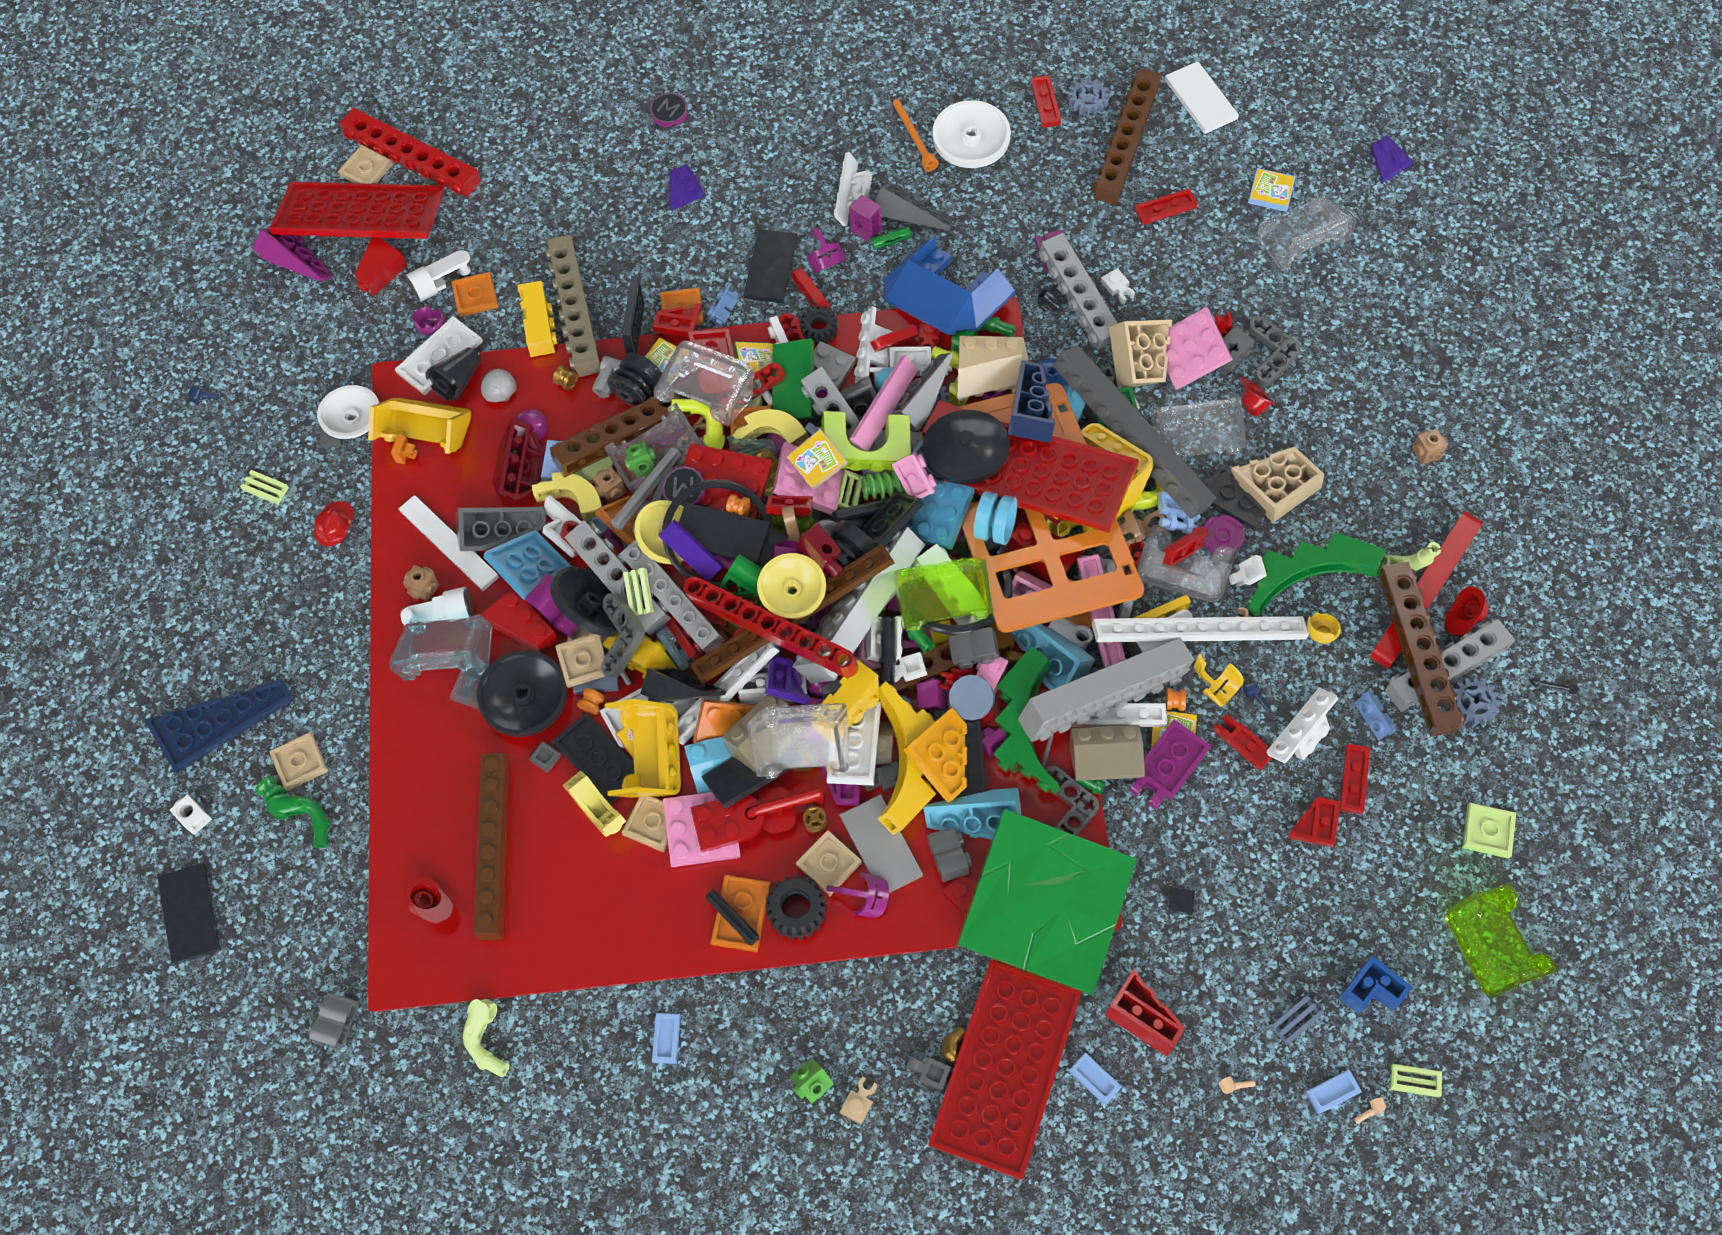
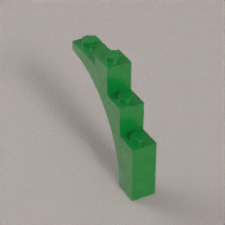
M1335 532L1332 539L1327 540L1324 549L1301 541L1299 547L1293 549L1291 557L1267 550L1265 556H1261L1267 576L1258 580L1256 585L1257 591L1248 600L1249 615L1260 617L1265 607L1277 594L1290 585L1308 577L1323 573L1349 572L1377 578L1385 561L1386 549Z
M1031 646L996 686L1001 693L999 697L1008 706L995 719L999 728L1005 732L1007 739L994 755L998 760L996 764L1005 772L1010 770L1016 774L1019 770L1028 779L1033 777L1037 780L1036 785L1045 793L1050 791L1056 795L1061 789L1060 786L1040 764L1033 747V742L1030 741L1018 721L1029 699L1035 697L1043 679L1052 668L1049 659Z

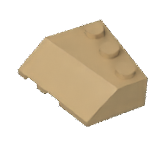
M1172 320L1124 321L1109 327L1117 388L1139 387L1166 381L1168 363L1166 349L1167 345H1170L1168 331L1169 327H1172Z
M960 336L958 401L965 400V397L975 395V397L982 396L984 392L993 390L999 392L1016 388L1022 361L1023 337Z
M1295 447L1271 454L1269 458L1260 461L1257 459L1250 461L1248 465L1242 467L1238 465L1231 468L1234 477L1246 493H1250L1266 510L1265 516L1273 523L1321 489L1324 473Z

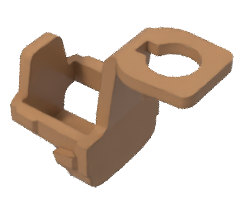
M1132 510L1124 512L1123 517L1117 519L1118 524L1125 521L1119 525L1123 535L1127 533H1132L1133 535L1132 539L1126 541L1127 546L1129 547L1135 542L1144 540V535H1157L1166 530L1163 526L1157 529L1148 528L1147 526L1152 518H1166L1165 515L1159 514V510L1148 514L1141 521L1136 519Z

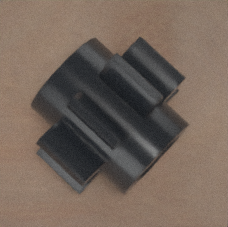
M1048 287L1044 288L1038 295L1039 307L1045 313L1048 310L1052 312L1058 310L1063 302L1061 300V292L1056 287H1053L1052 290Z

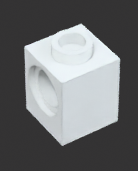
M188 794L177 800L170 809L181 824L194 835L212 820ZM193 810L192 814L186 817L187 813Z

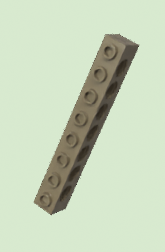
M571 235L547 239L549 248H545L548 260H552V263H549L551 275H555L552 282L554 290L559 292V294H555L558 306H562V309L559 310L561 322L565 321L562 329L564 337L569 339V341L565 342L568 354L572 353V357L569 358L571 370H576L578 377L599 373L600 361Z

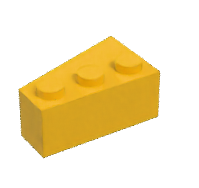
M542 281L517 285L522 300L520 304L521 309H523V323L530 356L555 353L554 344L558 343L556 333L552 332L553 329H556L554 318L550 317V315H554L552 303L547 302Z
M644 635L643 641L626 666L632 671L636 669L644 673L642 676L644 679L648 668L674 667L678 669L664 652L666 648L658 641L652 642L646 635ZM618 636L608 637L602 643L608 652ZM624 645L621 650L622 655L624 654Z
M858 659L857 673L849 678L843 677L839 681L842 686L834 696L829 694L811 716L812 728L831 743L838 738H842L847 733L848 728L853 723H858L864 713L869 708H874L879 701L878 674Z

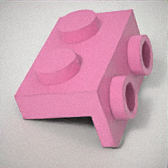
M915 451L892 464L908 495L923 498L936 491L935 486H937V483L932 474H927L924 468L927 465L921 454L917 455Z

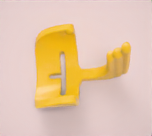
M1198 654L1194 663V669L1210 685V688H1206L1203 693L1217 705L1223 707L1243 685V676L1236 667L1229 663L1217 680H1213L1205 671L1206 662L1202 658V654ZM1226 680H1228V682L1226 683V685L1222 688V690H1223L1225 693H1223V692L1220 690L1216 695H1214V693L1221 687V685H1222Z

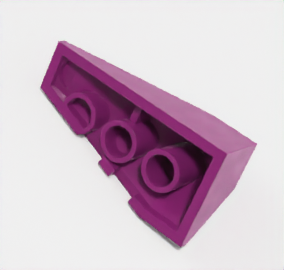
M269 228L261 229L252 249L262 259L320 282L332 279L333 274L323 262L312 256L313 251L311 248H306L302 244L304 240L299 235H271Z

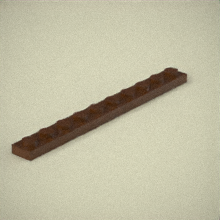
M882 544L844 567V572L838 578L834 579L830 576L825 579L826 592L824 599L813 613L803 618L786 620L798 625L895 564L893 558ZM773 624L768 625L766 629L772 627ZM745 629L690 665L700 682L704 684L771 641Z

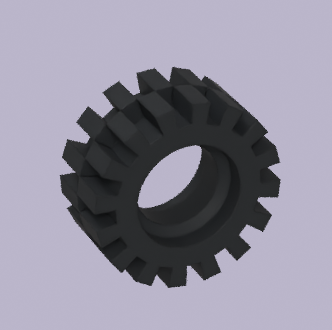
M813 306L812 311L808 308L807 313L804 312L800 319L801 330L805 339L811 338L814 341V345L815 342L819 344L820 341L828 344V339L833 341L834 336L836 337L837 317L833 311L830 312L828 307L824 310V306H820V309ZM819 321L827 324V326L821 330H816L811 327L813 323Z

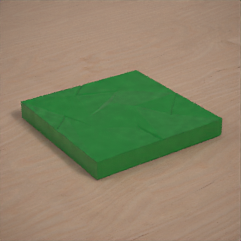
M1004 809L1001 811L956 945L1042 978L1082 991V993L1093 995L1137 859Z

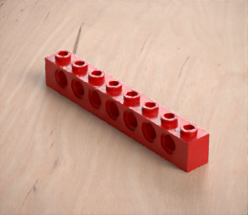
M352 108L339 123L343 135L348 140H354L360 145L388 157L394 163H400L408 170L416 171L424 178L436 181L438 185H443L458 195L461 194L468 198L481 182L476 168L355 108Z

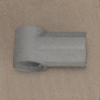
M608 356L603 357L600 364V373L592 387L593 392L599 397H610L612 391L608 387L607 382L614 371L620 369L621 360Z
M1066 617L1054 620L1048 626L1049 629L1078 645L1084 651L1093 638V633L1089 627L1078 626ZM1077 637H1082L1084 641L1078 640Z

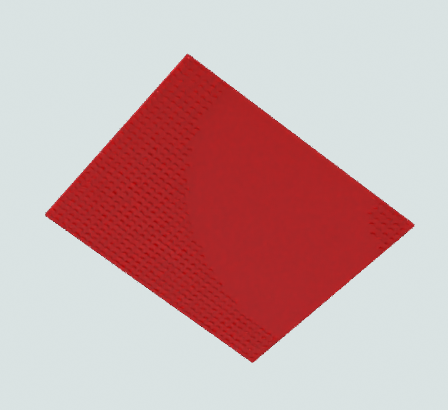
M1011 297L991 317H998L1002 322L1016 326L1013 337L1024 338L1018 299ZM900 309L876 311L875 325L892 332L912 325H916L918 331L920 330L921 320ZM864 312L835 315L837 317L838 331L833 341L828 339V345L856 357L860 345L858 337L862 328L860 320ZM797 319V322L801 328L800 319ZM788 321L784 322L787 324L788 329L791 330V323L789 324ZM820 321L811 325L816 330L824 329L827 326L826 323ZM770 322L695 330L729 329L732 346L734 342L776 343L775 338L771 339L768 332ZM940 331L939 343H935V346L951 351V339L954 334L947 335ZM980 331L976 335L1006 337L1005 335L988 331ZM664 333L640 335L638 354L645 356L659 337L691 353L688 337ZM793 336L789 339L790 342L800 340L798 336ZM919 336L908 342L893 347H920L921 342H919ZM622 337L595 340L600 364L604 356L621 361L626 356ZM815 342L814 350L817 347L818 342ZM566 343L554 344L555 353L534 357L530 356L528 347L479 352L482 362L460 398L453 402V399L449 401L444 400L432 389L426 395H423L398 375L395 369L404 360L373 364L372 392L377 396L379 403L392 398H404L471 410V419L462 447L457 449L456 452L445 453L444 447H441L440 443L406 437L410 444L415 445L414 450L418 452L415 459L407 457L405 464L396 463L391 454L395 442L385 441L384 437L372 440L368 907L369 1011L381 1012L472 1002L475 999L490 1000L962 948L957 946L956 942L965 915L943 893V890L956 878L942 882L927 839V835L939 832L940 830L927 828L923 808L900 831L921 869L923 877L889 893L886 909L881 916L870 918L853 915L855 910L859 911L864 906L866 901L864 897L836 892L829 896L822 890L826 903L825 921L823 924H820V929L817 932L815 930L812 932L813 935L809 938L805 935L802 940H798V937H794L791 940L788 939L787 935H784V937L779 935V932L773 929L766 911L758 952L711 945L717 910L706 900L705 896L712 889H715L721 895L725 875L771 882V888H775L776 882L779 880L784 882V877L787 876L790 879H794V875H799L800 879H803L804 876L808 877L796 866V862L827 830L861 859L840 818V814L857 806L836 805L819 763H817L810 771L789 770L749 796L757 800L762 791L775 787L785 788L790 796L817 788L821 789L825 799V805L822 809L826 814L827 825L818 834L808 832L804 826L803 814L808 808L813 806L812 802L793 807L796 823L791 830L771 834L761 829L754 838L740 842V858L671 867L668 845L665 851L662 852L622 835L621 832L639 797H621L612 807L622 815L626 822L622 824L618 832L605 837L563 786L564 783L579 772L561 753L562 756L549 773L533 764L529 758L542 742L560 752L553 745L552 741L584 713H587L617 744L600 710L605 708L606 703L616 702L642 688L644 682L642 676L644 673L636 669L633 671L627 667L624 669L632 682L630 685L627 686L620 675L618 676L619 691L599 692L605 699L598 706V714H590L580 709L577 704L583 698V694H574L573 687L568 688L567 703L562 714L546 730L532 736L512 737L492 728L482 716L477 702L478 684L483 673L495 660L508 653L532 650L519 644L518 641L502 635L501 632L492 627H487L482 621L480 614L513 588L483 558L485 551L492 548L474 551L499 576L494 583L482 591L399 511V508L415 495L457 535L456 511L458 508L544 507L545 501L537 502L533 493L519 500H514L499 495L495 491L492 482L499 445L510 419H516L519 413L530 409H536L543 413L547 421L548 432L539 441L545 452L547 440L564 441L577 433L591 428L595 424H600L614 415L629 410L633 406L619 399L613 392H611L610 397L606 398L599 397L594 393L592 387L599 373L578 377L576 385L570 391L563 389L562 385L554 384L552 381L553 375L561 365L567 367L568 371L576 372V370H571L569 358L572 357V353L568 354ZM857 357L856 363L840 386L839 392L855 384L856 376L854 371L858 362ZM693 360L671 388L659 383L657 388L651 391L650 398L679 386L687 380L698 377L699 375L694 369ZM953 367L952 372H948L941 387H946V393H949L951 382L954 383L958 376V370ZM493 369L506 370L514 378L517 390L510 396L508 401L490 402L483 397L481 384L489 371ZM869 373L868 377L874 386L875 377H873V373ZM914 376L911 382L915 381L918 378H921L922 376ZM1007 389L1004 395L1011 394V389ZM710 394L711 407L718 408L715 394ZM975 395L969 396L965 405L985 399L981 396L975 397ZM694 414L685 419L688 422L689 430L703 415ZM730 425L728 427L723 426V433L725 435L723 449L732 447ZM698 430L695 435L703 437L706 435V431ZM768 433L758 436L751 442L761 441L763 448L760 450H763ZM649 437L635 443L638 444L644 441L648 448H653L655 454L663 451L655 447ZM630 446L612 454L613 470L615 472L619 471L624 477L625 481L623 484L626 493L615 501L627 496L632 497L648 477L638 479L633 470H628L624 459L627 458L625 449ZM760 450L755 451V452H753V453H748V455L757 453V452H759ZM846 469L858 475L862 474L860 470L853 471L850 469ZM861 488L860 495H861V502H862L863 494H862V488ZM565 497L555 498L581 522L583 521L579 504L576 501ZM603 497L600 498L602 507L608 504ZM1017 508L1016 519L1020 523L1025 522L1029 524L1024 509ZM545 513L547 525L554 520ZM770 514L771 521L775 515ZM543 530L538 531L572 567L585 569L588 567V564L579 555L572 558L542 532ZM616 537L615 539L622 545L620 537ZM949 554L969 565L976 567L975 563L961 558V554ZM414 565L420 568L423 566L428 567L434 572L439 585L428 602L432 601L433 597L442 596L444 591L466 587L473 602V618L455 623H450L447 620L416 628L405 626L401 621V611L408 606L427 602L421 598H414L407 593L408 590L403 584L406 573L411 571ZM1019 566V567H1016L1019 572L1022 570V571H1024V572H1026V573H1028V574H1030V575H1032V576H1034V577H1036V578H1038V579H1040V580H1042V581L1048 583L1045 579H1043L1041 576H1039L1036 572H1034V571H1033L1032 569H1030L1028 566L1026 567L1025 570H1023L1020 566ZM920 573L915 574L912 578L910 588L913 590H922L926 583ZM903 577L897 587L903 586L906 577ZM749 593V594H748V595H750L752 598H754L755 600L758 601V599H759L758 597H756V596L753 595L752 593ZM936 597L932 621L941 622L949 620L951 625H958L938 597ZM889 603L886 606L884 617H888ZM535 608L534 610L555 632L559 640L557 645L567 642L569 636L555 629L553 624ZM1052 621L1042 623V625L1048 628ZM645 632V635L652 642L658 641L666 648L664 652L679 670L692 676L696 675L690 665L694 660L689 658L671 632H669L667 640L655 633L650 636ZM908 635L903 637L905 640H910ZM1014 640L1013 651L1025 654L1026 652L1022 651ZM555 645L544 655L554 660L561 668ZM944 655L941 657L943 660L946 661L952 659V657L949 655ZM924 663L926 669L932 667V665ZM1015 663L1008 665L1005 676L1015 666ZM977 665L974 666V667H972V668H973V673H972V675H975V676L977 675V673H978V670H976ZM946 678L940 680V682H942V683L944 684L945 681H946ZM1042 682L1035 696L1050 691V689ZM807 689V693L809 694L810 698H817L811 695ZM917 690L903 695L910 700L915 713L919 712ZM997 690L994 699V705H998V716L1008 706L999 697L1001 694L999 690ZM737 692L733 697L737 703H740L739 693ZM801 703L787 704L795 713L799 712L800 706H805V704ZM881 706L880 722H890ZM1070 728L1063 733H1059V731L1054 733L1044 770L1049 766H1056L1075 780L1069 749ZM894 733L892 763L897 761L899 766L898 745ZM694 735L684 745L679 743L680 791L675 795L652 797L663 801L666 798L698 794L684 746L694 744ZM1048 739L1033 741V747L1041 765L1043 764ZM816 747L819 759H823V748ZM983 747L987 791L1018 788L1021 815L1055 828L1071 810V807L1050 791L1047 793L1042 791L1036 785L1038 781L1033 777L1028 779L1019 770L1016 774L1010 770L1007 772L1002 770L996 764L998 762L997 758L994 756L990 759ZM623 748L622 750L634 762L632 756L628 753V751L625 748ZM504 753L510 762L503 940L480 941L474 935L481 754ZM1054 773L1050 776L1056 780L1057 774ZM923 774L921 778L927 781L936 793L927 804L942 801L941 794ZM1063 780L1062 783L1058 782L1060 788L1062 784L1065 782V780ZM861 785L859 805L881 795L887 806L895 788L883 792L880 786L866 792L864 785ZM1069 786L1064 789V794L1068 797H1074L1077 791L1074 787ZM1097 793L1095 795L1092 794L1099 802V809L1092 820L1078 834V837L1109 848L1101 795ZM1082 794L1080 795L1079 799L1075 802L1076 804H1078L1079 800L1082 801ZM1091 802L1088 804L1084 803V810L1087 811L1089 808L1093 810ZM1072 817L1068 819L1067 824L1075 829L1080 826V821ZM961 833L964 846L961 848L964 853L968 852L972 866H968L969 874L964 876L978 881L991 839L977 837L976 839L971 838L968 834ZM863 861L840 887L865 892L868 890L866 879L860 877L861 873L869 874ZM417 876H426L433 879L453 904L451 916L445 921L431 923L413 914L408 908L404 895V888L407 882ZM875 892V898L880 899L881 896H877ZM793 897L786 901L782 911L789 918H801L809 911L810 903L802 897ZM1120 913L1114 931L1120 930L1122 927Z

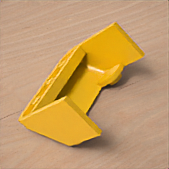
M392 398L370 406L368 440L384 437L385 441L395 442L397 435H403L408 438L440 443V446L444 447L445 453L456 452L457 449L462 447L471 419V410L404 398Z
M1092 423L1081 430L1086 445L1139 459L1138 468L1116 516V519H1118L1139 500L1153 469V459L1149 454L1104 426Z
M639 699L606 703L605 708L620 710L622 725L626 729L633 730L634 774L627 775L624 778L623 789L608 791V796L650 797L677 794L680 791L681 779L678 714L676 708L672 704Z

